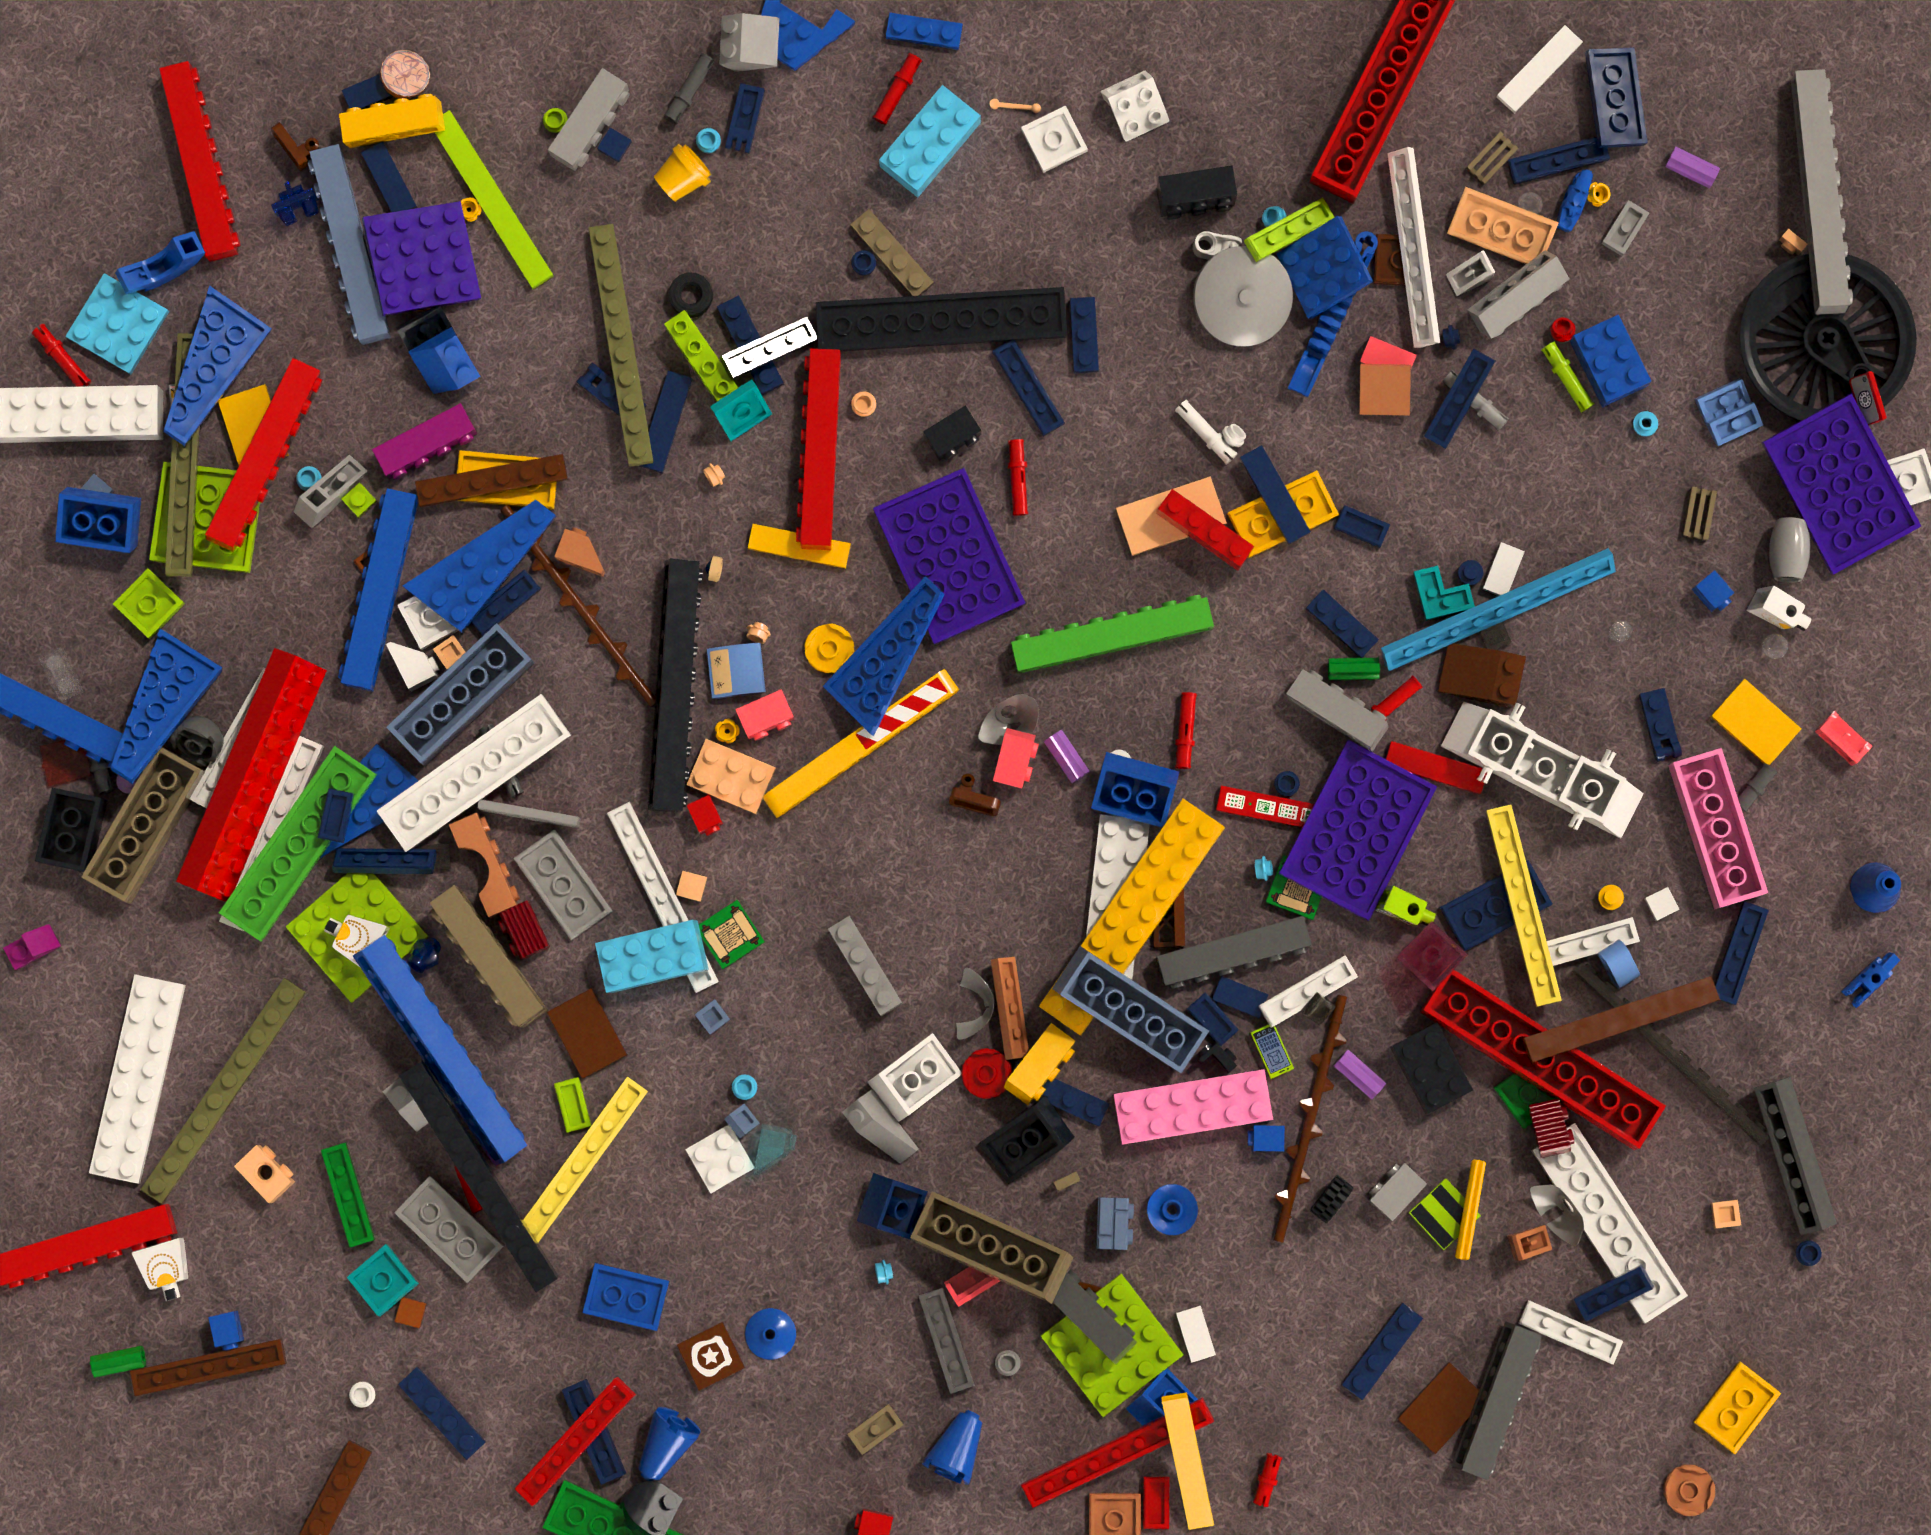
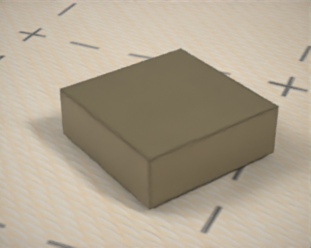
M1073 1172L1054 1181L1053 1184L1056 1190L1060 1191L1079 1182L1080 1178L1077 1172Z

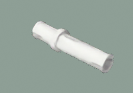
M1187 400L1182 402L1181 405L1188 412L1186 413L1180 406L1176 408L1175 412L1190 425L1207 443L1206 446L1212 449L1226 465L1232 460L1225 452L1233 459L1238 453L1223 440L1224 436L1221 433H1217Z

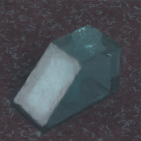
M762 1124L754 1175H761L788 1156L790 1150H795L797 1135H793V1129Z

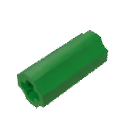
M1379 658L1328 659V681L1379 680Z
M143 1346L90 1356L92 1374L95 1378L146 1367Z

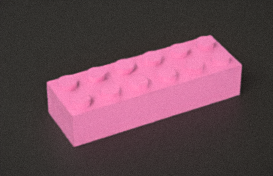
M1722 748L1668 765L1714 910L1767 894L1768 890Z
M1265 1069L1113 1094L1121 1145L1273 1120Z

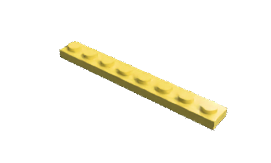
M1512 805L1487 810L1486 815L1535 1006L1540 1007L1561 1002L1562 999Z
M627 1077L524 1218V1222L538 1243L648 1091L631 1078Z

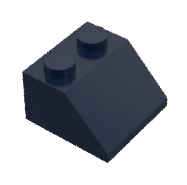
M873 1173L857 1221L911 1240L910 1237L917 1224L928 1191Z

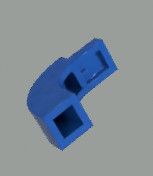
M195 231L173 237L169 244L156 255L118 268L115 274L125 294L142 289L146 292L179 277L200 261L205 251Z

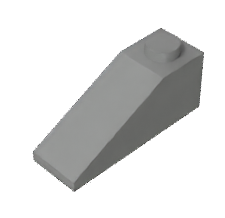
M348 455L299 496L294 513L313 528L341 502L342 498L355 487L368 471L352 456Z
M873 1089L861 1096L842 1112L857 1133L900 1164L919 1150Z

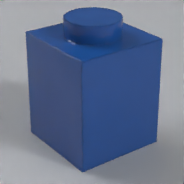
M1715 570L1692 589L1711 612L1716 608L1720 611L1732 602L1729 597L1734 594L1733 590Z
M1253 1125L1252 1130H1248L1247 1134L1248 1146H1252V1151L1283 1152L1285 1126Z
M238 1311L208 1317L215 1347L222 1346L224 1351L237 1348V1342L244 1341Z

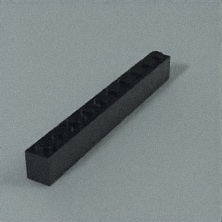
M670 558L664 562L648 810L677 813L683 811V807L687 805L688 797L687 792H684L685 782L689 779L686 757H689L691 752L688 732H691L693 724L689 713L690 707H693L694 693L691 692V683L695 681L696 677L693 657H696L698 645L694 642L695 633L699 629V618H696V609L700 607L701 594L698 593V583H701L703 575L702 568H699L700 561Z
M421 1061L400 1074L399 1077L534 1291L538 1292L557 1280V1272L425 1063Z

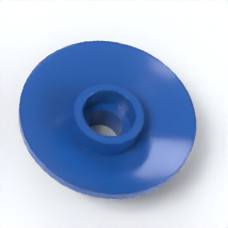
M1168 1184L1153 1192L1147 1204V1215L1152 1226L1159 1232L1166 1235H1179L1189 1230L1195 1223L1198 1215V1205L1194 1195L1187 1188L1177 1184ZM1169 1205L1176 1206L1177 1212L1171 1215L1167 1212Z
M767 1308L758 1311L750 1318L746 1326L745 1338L748 1347L755 1355L763 1359L773 1360L783 1357L792 1349L796 1339V1328L792 1319L785 1312L779 1309ZM771 1329L775 1332L773 1339L766 1337L765 1333L767 1330Z

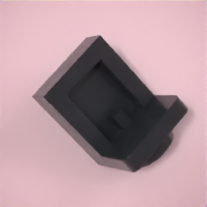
M1208 1043L1198 1052L1201 1057L1197 1061L1200 1064L1213 1055L1228 1073L1237 1067L1234 1062L1237 1060L1236 1056L1228 1048L1223 1050L1218 1043L1214 1046Z

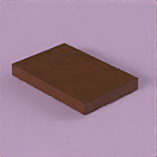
M592 988L547 1012L582 1079L627 1056L621 1041Z
M1448 1362L1397 1419L1436 1454L1470 1417L1479 1389Z

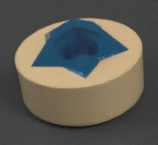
M713 556L712 560L706 564L705 571L709 576V581L718 582L720 580L723 567L722 557Z

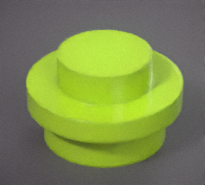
M559 108L549 109L543 116L545 128L552 133H559L568 120L566 113Z

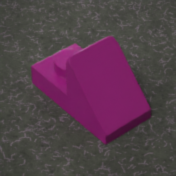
M47 924L21 934L22 938L3 947L14 970H18L61 947V944L51 925Z

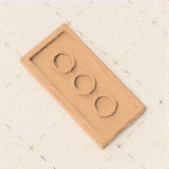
M1465 186L1447 234L1527 264L1543 251L1548 250L1559 222Z
M1211 477L1174 488L1176 492L1223 525L1227 524ZM1171 490L1116 508L1132 556L1189 537L1156 514L1157 509Z

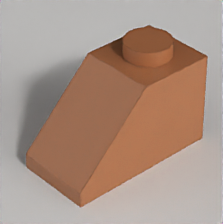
M574 527L572 531L565 529L554 556L556 560L604 577L605 571L591 540L586 536L587 532Z

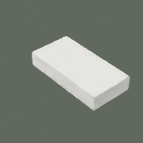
M1501 542L1482 590L1497 596L1509 592L1525 551Z
M1201 1306L1176 1313L1191 1363L1216 1355Z

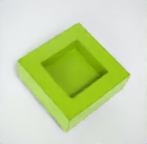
M360 482L342 498L344 503L358 518L363 516L378 502Z

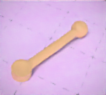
M997 99L990 101L992 109L1003 107L1032 110L1034 113L1041 111V106L1037 103L1023 105L1003 103Z

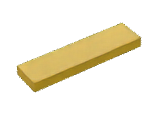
M757 524L752 525L748 544L749 550L846 569L851 543L832 540L831 550L801 549V542H796V532Z

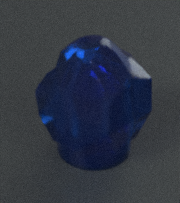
M435 938L418 939L412 946L410 958L407 960L408 965L421 974L425 970L437 965L441 950L439 941Z

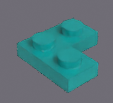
M1438 566L1413 572L1425 621L1464 612L1475 607L1469 584L1444 589Z

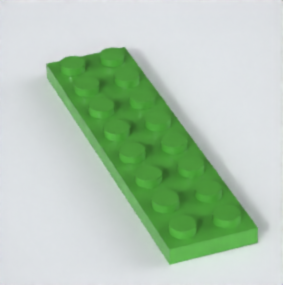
M334 746L219 911V914L262 942L331 843L329 840L318 838L328 789L354 793L352 812L377 774Z

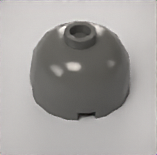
M192 716L182 721L174 730L171 742L174 749L178 747L182 752L180 756L184 760L202 767L206 766L210 761L211 764L216 761L223 748L224 738L222 731L215 722L205 717Z

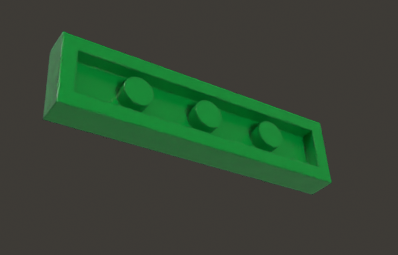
M347 1142L321 1150L349 1247L374 1241L375 1236Z

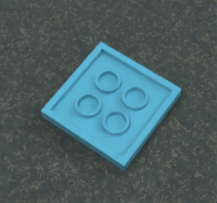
M104 273L65 337L131 375L169 311L138 292L125 294L120 282Z

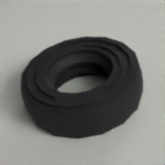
M687 272L673 280L669 288L668 297L671 306L677 313L685 310L689 317H696L709 309L713 301V290L709 281L704 276L698 273ZM695 286L700 290V298L696 303L688 304L682 300L681 293L685 287Z

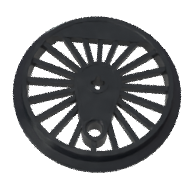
M1809 254L1790 259L1772 270L1754 289L1744 308L1739 331V344L1746 372L1758 392L1773 407L1798 421L1821 410L1813 408L1821 371L1825 374L1827 406L1834 403L1832 378L1839 382L1844 396L1852 394L1849 380L1854 377V373L1864 374L1872 371L1875 377L1885 382L1879 389L1881 400L1885 407L1902 389L1913 367L1917 336L1910 306L1902 291L1887 274L1858 257L1852 255L1845 257L1846 266L1849 265L1850 278L1858 281L1852 291L1853 300L1863 284L1875 296L1846 321L1842 319L1845 313H1839L1838 316L1834 314L1815 315L1814 306L1807 293V290L1812 287ZM1800 296L1804 302V305L1808 311L1811 320L1794 302ZM1879 299L1881 300L1888 313L1850 328L1849 324ZM1789 306L1805 325L1788 316L1783 311ZM1777 317L1801 332L1769 325L1768 323ZM1888 319L1892 320L1895 333L1854 335L1858 331ZM1762 330L1799 340L1756 343V334ZM1828 337L1830 341L1824 344L1822 340ZM1896 340V353L1894 355L1860 347L1859 343ZM1800 347L1798 350L1763 364L1760 363L1757 350ZM1803 354V357L1774 382H1771L1766 375L1765 369ZM1866 356L1894 362L1890 374L1887 375L1870 365ZM1809 361L1787 397L1776 386L1803 363ZM1815 366L1816 369L1807 406L1795 402L1793 399L1811 369Z

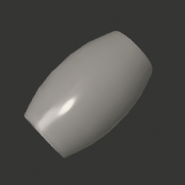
M1792 517L1779 518L1773 528L1769 544V561L1774 580L1779 582H1800L1806 573L1810 558L1808 528L1803 519Z

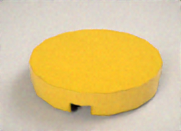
M826 624L814 628L807 636L805 642V656L809 664L817 671L825 674L835 673L854 653V642L849 632L836 624Z

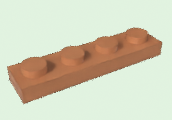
M1015 957L992 959V974L1005 1060L1024 1058L1029 1052L1016 960Z

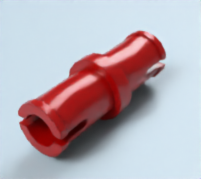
M1272 1453L1266 1454L1262 1473L1258 1474L1257 1480H1259L1253 1503L1269 1507L1274 1485L1277 1486L1278 1483L1276 1477L1283 1457L1276 1454L1272 1455Z

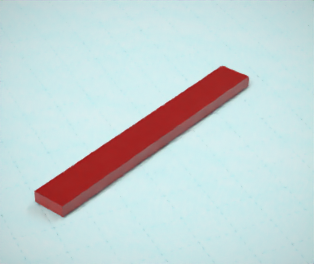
M1203 1397L1189 1403L1195 1431L1214 1422V1418ZM1165 1415L1023 1482L1021 1487L1032 1508L1169 1444L1170 1438Z

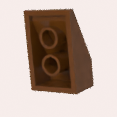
M1452 643L1446 649L1437 692L1512 708L1517 702L1526 656Z

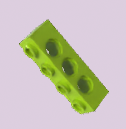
M685 310L664 323L667 332L716 402L738 388L736 383L729 378L724 366Z

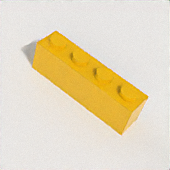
M432 94L420 95L415 100L397 99L393 104L388 105L375 103L367 109L349 108L345 113L339 114L343 143L349 148L445 131L441 101Z

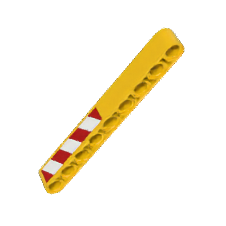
M945 669L938 672L888 707L874 736L861 726L767 792L762 797L776 818L782 816L942 704L960 689Z

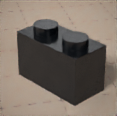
M966 405L923 431L924 438L939 461L943 458L946 461L953 458L959 453L957 451L964 445L967 448L974 445L980 440L979 436L981 435V429Z

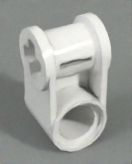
M1201 232L1193 243V252L1197 257L1209 260L1218 252L1229 248V246L1231 248L1241 245L1242 239L1232 235ZM1199 241H1208L1211 245V249H1201L1199 247Z

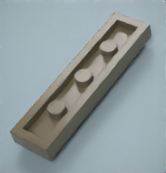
M870 209L850 224V227L911 296H921L934 285L930 277Z

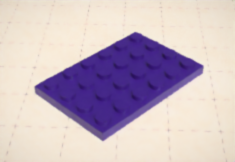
M1848 394L1761 442L1801 519L1805 520L1808 532L1831 574L1834 575L1921 527L1852 394Z
M965 468L873 508L910 592L926 576L945 594L927 629L934 645L1026 605Z
M1347 740L1278 874L1369 921L1437 786Z

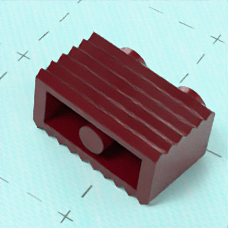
M528 900L500 913L502 919L498 920L504 934L509 933L513 941L509 943V946L515 957L519 955L524 960L550 947Z
M1559 1099L1529 1105V1113L1540 1157L1545 1158L1571 1152V1144H1575L1572 1129L1567 1130L1565 1120L1569 1119L1566 1105H1560Z

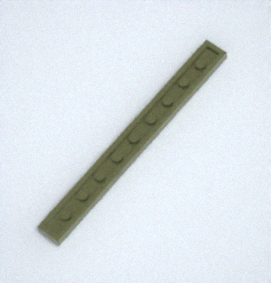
M613 224L589 227L628 467L653 463V456Z
M178 333L175 393L194 334ZM200 426L185 446L172 438L166 576L192 577Z
M286 978L282 980L141 1188L143 1192L161 1204L165 1202L306 992Z

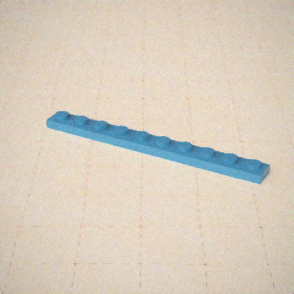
M1607 548L1381 648L1384 664L1388 671H1391L1616 572L1613 554Z

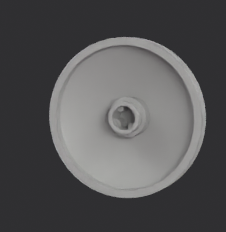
M1247 246L1227 248L1212 256L1201 268L1193 289L1194 309L1203 328L1217 340L1234 346L1257 345L1273 337L1287 321L1293 302L1292 284L1286 269L1273 255H1269L1256 262Z

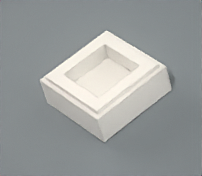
M1668 887L1644 898L1655 921L1679 910Z

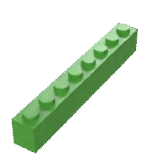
M1200 595L1187 597L1186 602L1179 604L1176 603V600L1162 603V607L1152 609V606H1146L1137 609L1138 613L1128 615L1127 611L1113 614V619L1103 621V617L1088 620L1089 624L1079 626L1078 623L1065 625L1064 630L1055 632L1054 628L1040 631L1039 636L1030 637L1029 634L1016 636L1015 641L1011 642V648L1017 673L1020 674L1212 630L1214 624L1207 597L1201 598Z

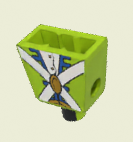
M1386 886L1375 908L1376 911L1410 926H1417L1421 923L1430 927L1436 916L1435 913L1425 909L1427 906L1426 901L1395 886Z

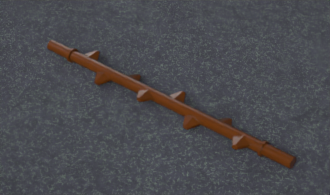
M509 505L504 506L500 510L505 518L514 514ZM542 534L530 549L535 556L531 568L533 571H547L563 592L559 602L560 606H573L592 630L587 642L590 645L602 643L620 667L615 678L618 681L630 680L634 685L633 688L637 689L650 708L655 705V696L645 685L644 679L639 677L623 656L627 647L626 642L613 643L595 619L600 609L597 604L585 606L567 582L571 570L569 568L557 569L539 546L543 537Z
M1337 995L1332 1018L1329 1019L1331 1022L1323 1052L1311 1055L1310 1060L1318 1067L1311 1098L1299 1102V1105L1306 1112L1299 1144L1287 1147L1286 1152L1294 1159L1287 1190L1275 1194V1198L1282 1204L1281 1213L1278 1214L1280 1217L1274 1241L1284 1242L1289 1219L1292 1218L1290 1215L1298 1185L1310 1180V1177L1303 1170V1165L1310 1139L1320 1137L1323 1133L1314 1123L1322 1092L1333 1090L1334 1088L1332 1082L1327 1078L1334 1047L1344 1045L1347 1041L1338 1032L1340 1024H1342L1341 1020L1347 1001L1346 996Z

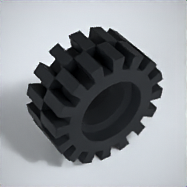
M1336 1175L1315 1201L1310 1212L1323 1222L1328 1223L1346 1201L1354 1187L1339 1175Z

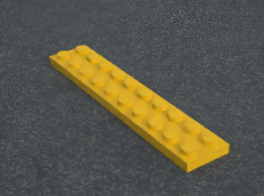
M1182 799L1088 934L1081 947L1124 974L1225 827L1185 799ZM1052 988L1039 1005L1041 1009L1080 1036L1094 1018V1016L1067 1000Z

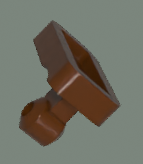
M280 122L271 127L273 136L299 171L308 167L307 158L310 156V151L319 149L318 140L309 138L305 143L297 147V144Z
M964 774L961 777L960 787L952 788L949 804L985 815L997 816L1001 801L994 797L972 792L975 778L971 774Z

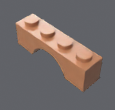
M474 813L449 824L458 848L479 852L488 864V881L483 890L478 894L487 916L492 919L500 915L501 912L518 905L517 900L520 899L515 885L511 887L507 880V877L510 876L509 870L505 862L500 864L497 854L501 852L495 839L490 840L487 831L491 829L485 816L481 818L478 813Z

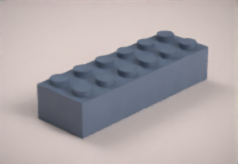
M496 623L387 726V729L423 766H426L525 673L534 662Z
M1081 946L1052 988L1067 1000L1180 1073L1183 1072L1209 1032L1199 1023Z

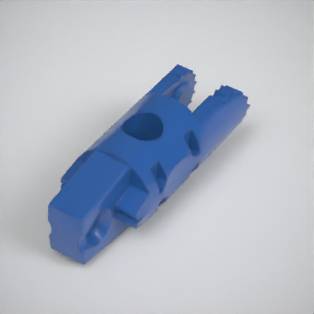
M1585 169L1575 174L1559 208L1557 228L1565 232L1572 231L1583 211L1589 195L1588 190L1592 183L1591 180H1593V174L1590 169Z
M1888 952L1883 958L1877 957L1841 992L1848 996L1860 986L1863 990L1852 1001L1855 1008L1859 1007L1893 974L1891 970L1900 959L1891 952Z

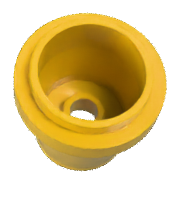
M677 144L673 148V153L654 175V178L667 195L676 202L701 186L706 187L711 182L709 178L711 173L701 159L686 144L683 147Z

